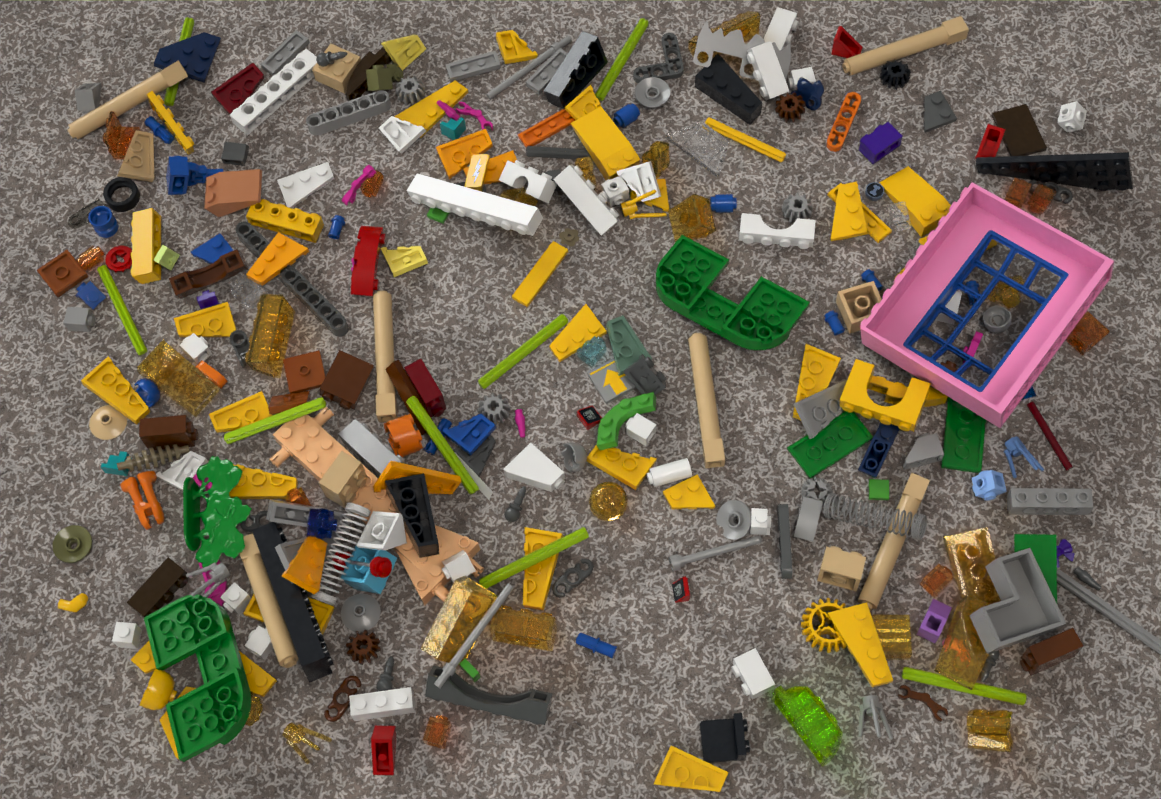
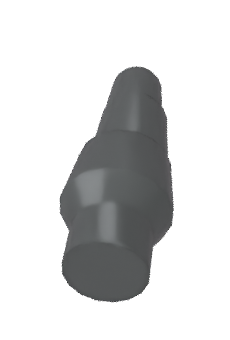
M1080 567L1074 570L1073 573L1078 576L1079 580L1098 591L1101 589V586L1086 570H1082Z

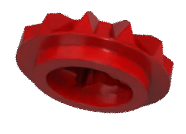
M122 245L112 248L105 258L108 268L115 273L117 271L124 273V270L130 269L132 265V249ZM116 256L123 258L124 262H118Z

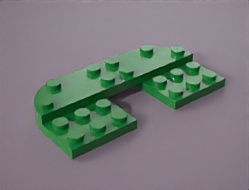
M681 235L659 262L656 270L655 285L661 301L673 311L748 350H767L786 341L790 331L808 309L810 302L761 276L739 305L709 289L727 267L729 259Z
M198 594L195 596L187 595L144 617L156 669L165 670L195 653L198 659L204 685L166 704L178 757L183 762L219 743L226 745L233 740L243 729L251 710V692L229 615L221 605L210 598Z

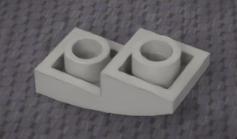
M803 496L794 537L813 542L823 501Z

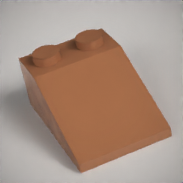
M262 170L227 171L206 177L204 209L217 217H223L260 203Z

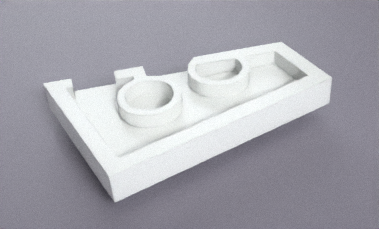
M326 162L278 179L277 181L287 207L293 209L295 205L306 200L309 195L331 182L334 176L329 163Z

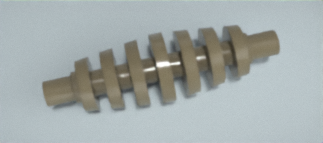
M172 444L173 449H170L169 445H164L165 451H162L161 446H157V453L151 447L149 448L150 455H147L146 450H142V457H139L138 452L134 454V459H131V456H127V460L116 463L118 471L129 469L132 472L134 467L137 466L138 471H140L144 464L147 470L150 469L149 463L152 462L155 469L158 468V460H160L161 466L166 465V458L169 463L173 462L172 457L174 456L176 460H179L182 454L190 452L189 446L179 447L177 444Z

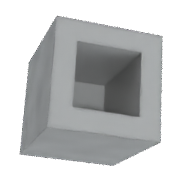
M67 307L63 324L68 331L90 332L91 326L95 325V316L89 308Z

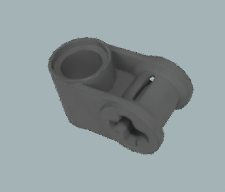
M242 330L233 331L230 335V342L242 368L254 360L259 361L260 359L246 333ZM244 339L241 343H236L238 340Z

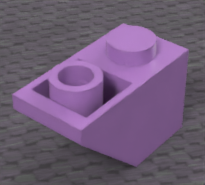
M933 599L916 635L936 643L952 607Z

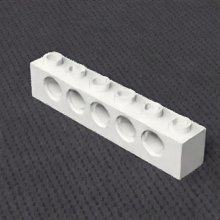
M308 49L299 53L281 71L273 75L265 85L261 86L251 97H248L242 105L233 110L230 114L233 124L246 135H249L314 78L312 69L317 63V57Z

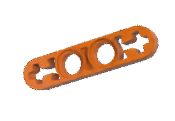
M856 92L848 93L843 101L827 139L826 145L830 151L837 152L843 147L861 103V96ZM852 98L856 99L852 107H850V100ZM844 112H848L852 116L850 118H845L842 116V114ZM838 126H842L846 130L844 132H838L836 128ZM836 136L839 137L837 144L832 145Z

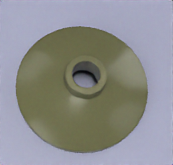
M67 526L55 536L52 545L53 552L62 562H78L84 559L91 550V534L82 526ZM72 544H78L76 548L71 549Z

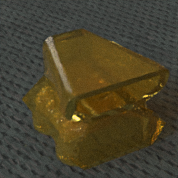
M969 710L967 715L968 748L1011 752L1013 740L1009 729L1013 720V712L1007 710Z

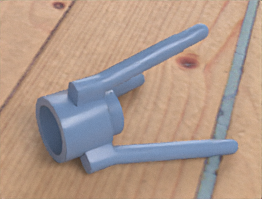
M1013 437L1005 442L1007 449L1004 450V453L1007 456L1013 478H1016L1017 475L1011 455L1018 457L1023 454L1035 470L1039 468L1041 471H1044V468L1027 450L1019 437Z

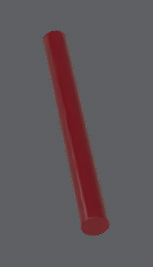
M1034 401L1028 403L1027 407L1066 471L1072 469V464Z

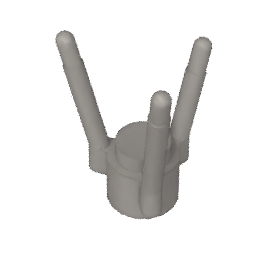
M214 562L207 567L186 574V577H191L211 570L209 572L211 579L192 592L191 596L197 595L215 582L203 595V597H208L220 584L226 581L225 578L230 576L226 566L222 562L218 565Z
M868 695L863 697V704L859 705L858 736L862 737L866 712L868 716H873L877 737H881L877 716L880 713L888 737L892 740L893 735L883 711V705L879 702V696Z

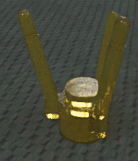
M291 722L284 729L282 736L287 739L286 743L296 751L306 764H309V759L295 743L298 744L303 741L319 751L320 747L305 738V733L331 742L332 738L307 729L301 724L297 726Z

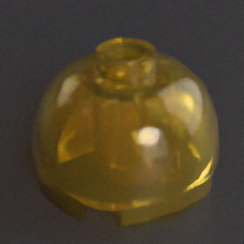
M602 482L596 485L590 493V510L600 520H616L622 517L627 510V494L622 486L615 482Z

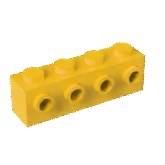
M261 199L260 203L250 206L246 215L251 225L314 243L317 242L324 226L322 218L316 213L310 214L298 208L292 209L283 204L270 203L266 199Z
M153 208L133 212V220L131 221V275L140 284L161 280V265L153 261L161 248V215Z

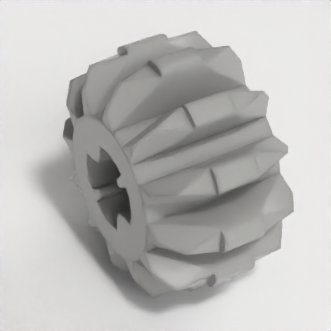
M407 76V79L401 78L395 90L398 100L400 102L404 101L405 105L409 102L414 105V101H421L420 98H424L426 91L422 80L417 79L416 76L412 78Z
M798 192L795 196L790 194L788 199L783 201L782 212L784 213V219L789 218L790 223L797 218L807 219L812 216L813 204H811V198L806 199L805 194L799 196Z
M492 392L490 398L485 395V401L479 402L478 413L484 415L491 422L493 421L495 425H497L498 420L504 423V418H509L508 411L511 408L508 405V400L506 398L502 399L501 394L495 397Z

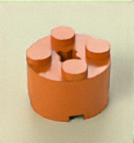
M411 414L384 423L385 432L390 433L388 434V441L395 456L399 454L403 458L423 449L421 443L422 436L419 430L415 431L413 427L415 423Z

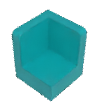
M461 117L456 121L451 118L448 123L441 121V133L452 140L459 139L466 130L465 119Z
M120 451L119 456L110 455L107 464L101 463L100 467L105 473L127 476L129 469L118 471L116 463L127 460L126 457L130 455L128 452Z

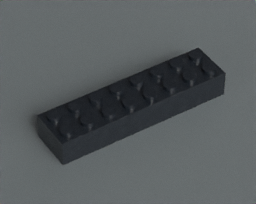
M271 522L253 529L254 538L300 664L309 683L332 674L330 666L334 664L306 590L294 583L291 584L289 580L282 577L285 569L275 549L279 544L288 542L282 527L277 528L276 523Z

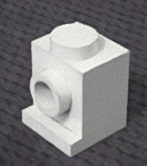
M752 508L750 534L770 535L771 516H768V509Z

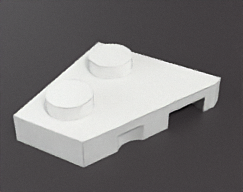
M393 116L379 127L381 132L401 154L426 132L422 126L413 125L405 120L401 121Z
M651 161L617 171V174L628 183L627 185L636 192L638 197L656 190L655 194L642 199V202L661 197Z

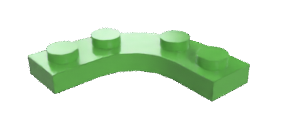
M654 392L621 400L619 404L614 406L601 419L597 435V447L599 450L617 447L620 427L626 420L635 416L636 413L643 414L656 411V396Z

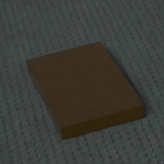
M1027 104L992 114L996 126L1006 129L1002 139L1010 156H1028L1046 151L1047 146Z

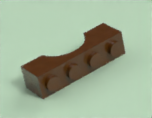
M236 249L220 256L217 261L206 267L185 271L169 278L175 295L182 299L249 270L242 252Z

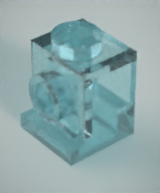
M594 336L591 340H587L584 343L582 349L578 348V358L593 368L607 352L606 343L602 338Z

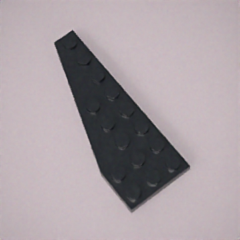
M1129 152L976 157L978 173L1036 180L1043 183L1053 182L1055 184L1097 189L1100 191L1133 189Z

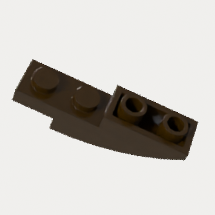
M384 47L376 54L369 51L359 62L347 86L346 97L348 101L362 97V94L368 90L366 69H373V65L384 66L392 61Z

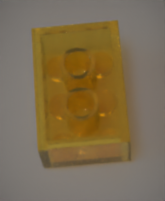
M502 605L493 616L490 627L493 641L553 652L557 624L556 618L552 617V614L544 612L534 614L528 609L517 611L512 610V607Z

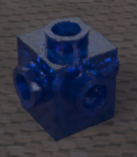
M324 508L309 509L307 536L331 539L332 531H336L337 519H334V511Z

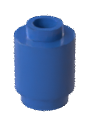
M627 104L614 113L613 121L617 127L625 128L638 119L640 111L635 104Z
M718 194L710 197L711 211H715V213L733 212V209L737 208V199L733 198V194Z

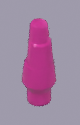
M441 100L437 101V105L445 111L449 118L456 121L459 119L460 115L456 113L455 109Z
M522 409L515 410L514 419L518 426L520 438H524L525 416Z

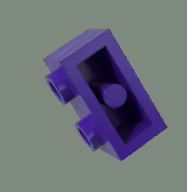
M887 122L876 127L871 134H866L861 138L859 151L872 164H875L901 145L903 136Z

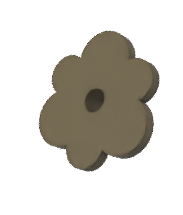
M566 228L565 232L559 234V238L562 239L561 243L567 244L570 247L574 246L575 242L579 241V232L576 229Z

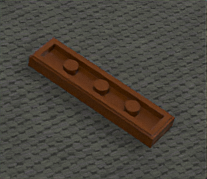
M396 360L385 370L408 412L412 415L421 435L427 433L406 401L410 397L416 396L427 413L428 411L400 360Z

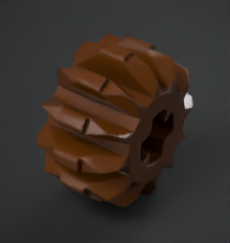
M795 91L792 95H789L787 92L785 97L780 95V100L776 101L777 107L775 111L780 119L784 118L786 123L789 119L794 123L795 118L801 119V114H805V101H803L801 95L797 96Z
M364 630L361 635L359 631H356L357 636H350L351 642L346 643V647L349 649L347 654L352 656L351 660L353 662L359 660L360 665L364 664L365 659L371 664L370 657L372 656L377 659L378 655L375 652L381 651V647L378 646L380 640L375 638L374 632L368 635V631ZM361 645H363V646L366 645L367 648H366V649H364V648H361V649H360V646H361Z

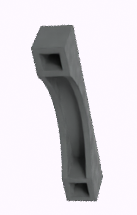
M433 666L428 674L425 697L432 698L433 700L471 707L474 710H483L495 715L508 716L516 720L521 719L537 725H545L549 717L553 693L531 689L515 695L491 694L468 684L456 672L453 676H449L441 689H439L434 683L443 672V667Z

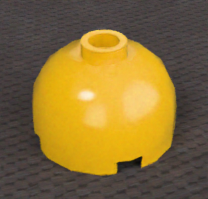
M155 668L139 706L149 710H160L168 702L174 701L177 691L174 690V678L168 672Z

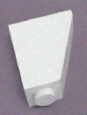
M532 443L525 447L503 469L504 475L509 479L550 492L555 488L559 489L565 482L564 472Z

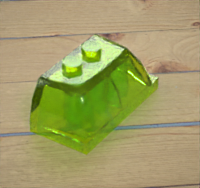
M780 685L774 689L771 700L821 766L824 767L838 752L843 738L842 730L837 725L836 718L825 709L823 701L818 696L816 697L808 686H794L783 689Z

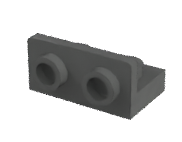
M643 354L639 356L637 361L627 367L624 373L641 394L654 392L657 395L666 388L665 381L667 379L661 371H656L653 367V361Z

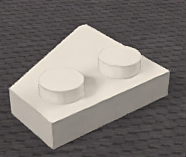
M190 451L180 460L171 463V467L163 473L159 471L156 476L158 479L183 491L185 478H193L197 473V469L209 461L205 457Z

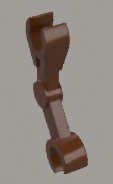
M906 685L899 687V689L907 691L906 696L898 694L899 699L906 700L910 698L925 703L934 718L939 722L942 719L937 715L938 711H942L948 716L947 709L935 703L928 693L911 691Z

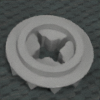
M816 476L807 479L801 488L802 499L803 496L821 500L823 501L822 506H824L827 496L833 493L830 483L824 478H817ZM815 485H817L819 490L823 491L820 492L818 498L816 493L812 492L815 488Z

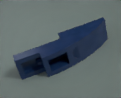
M880 423L858 471L877 478L900 430L898 426Z

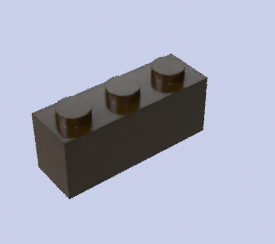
M168 557L127 601V604L143 618L162 608L165 603L168 604L173 600L174 593L187 584L189 578L186 577L187 572Z

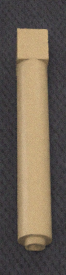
M962 16L942 22L940 27L846 58L842 67L845 73L852 76L884 65L887 61L892 62L894 59L898 60L945 43L950 45L967 38L969 29Z
M178 60L68 124L70 128L67 130L72 138L76 137L79 140L148 100L147 93L153 91L156 95L188 77V74Z
M378 291L373 295L377 387L376 416L379 423L389 422L398 418L396 388L385 370L394 362L392 295L387 291Z
M694 333L689 337L688 342L702 437L705 468L724 467L725 455L720 433L707 336L702 333Z
M911 473L896 508L900 510V515L905 510L907 517L911 511L913 520L930 480ZM897 511V513H896L894 526H895V523H896V520H897L898 511ZM903 513V515H902L901 525H902V522H903L904 513ZM909 515V518H908L907 527H908V524H909V521H910V515ZM899 520L896 528L894 529L896 533L899 531ZM892 522L888 528L889 531H892ZM905 522L901 534L905 533ZM888 531L885 534L858 598V603L860 604L867 602L870 611L878 607L907 537L906 534L901 536L900 533L896 535L894 532L888 533Z
M252 533L244 536L245 548L239 554L279 665L290 668L296 665L299 658Z

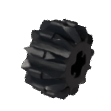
M895 59L892 62L887 61L881 68L880 79L883 85L888 84V89L894 86L895 90H897L898 86L903 88L909 82L911 71L908 69V64H902V60L900 62H896Z

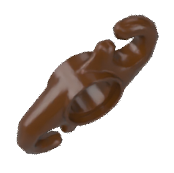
M357 676L345 678L340 687L334 692L333 700L328 705V709L335 708L338 713L332 717L329 714V710H325L324 716L328 721L335 722L341 719L350 706L349 696L357 693L358 689H350L348 683L355 681L356 686L361 687V680ZM342 693L348 695V701L344 704L337 702L338 696Z

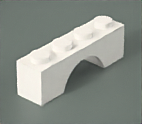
M742 213L739 241L747 244L759 242L767 246L780 244L782 247H789L791 245L798 246L801 249L813 248L816 220L797 218L794 224L786 229H773L763 222L760 215Z

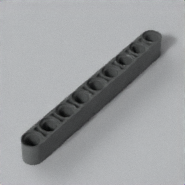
M243 221L236 225L235 230L239 240L259 258L270 243L249 222ZM288 265L281 270L280 274L276 277L335 336L341 337L347 334L349 329L345 317L292 265Z

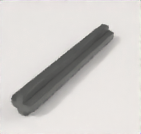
M527 146L526 155L528 157L592 160L586 149Z

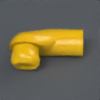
M80 593L71 601L60 599L58 609L78 612L87 604L88 596Z

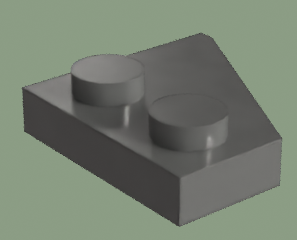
M941 91L924 97L925 133L957 120Z
M489 435L471 456L459 446L453 451L480 477L496 441Z

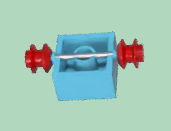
M357 546L354 548L356 551L352 552L354 557L339 552L335 553V555L352 562L348 563L332 558L334 562L349 567V569L333 565L336 570L347 574L341 575L340 578L344 579L343 582L356 590L381 594L397 560V557L388 551L358 548Z

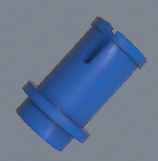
M335 215L331 219L332 225L328 233L329 238L339 239L342 227L345 225V219L342 216Z
M870 269L864 271L861 274V280L866 283L874 281L877 290L880 291L884 286L875 277V272Z
M977 281L965 283L967 287L979 293L978 288L980 286ZM968 295L969 305L971 306L975 301L974 298Z
M832 310L826 313L824 317L825 322H828L836 336L843 333L845 328L838 318L839 314Z

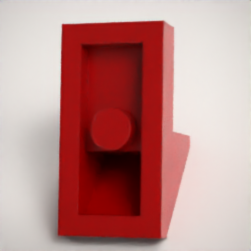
M988 124L976 157H996L1006 129Z

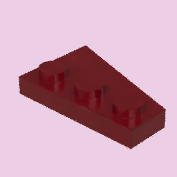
M251 63L211 91V94L230 115L234 109L242 105L248 97H251L263 81L264 74L254 63Z

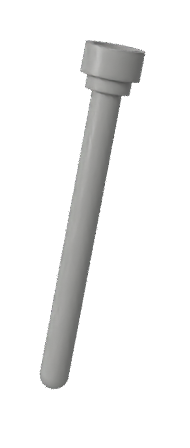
M754 536L683 557L675 554L668 557L669 563L672 564L671 569L673 572L681 570V567H684V564L759 544L762 542V538Z

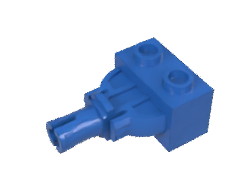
M169 156L166 174L168 195L186 194L187 186L205 183L206 177L224 171L223 169H207L205 165L188 162L187 157Z

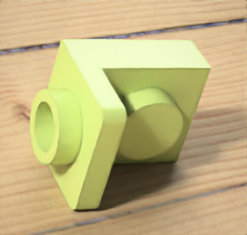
M162 245L153 261L172 270L180 255Z

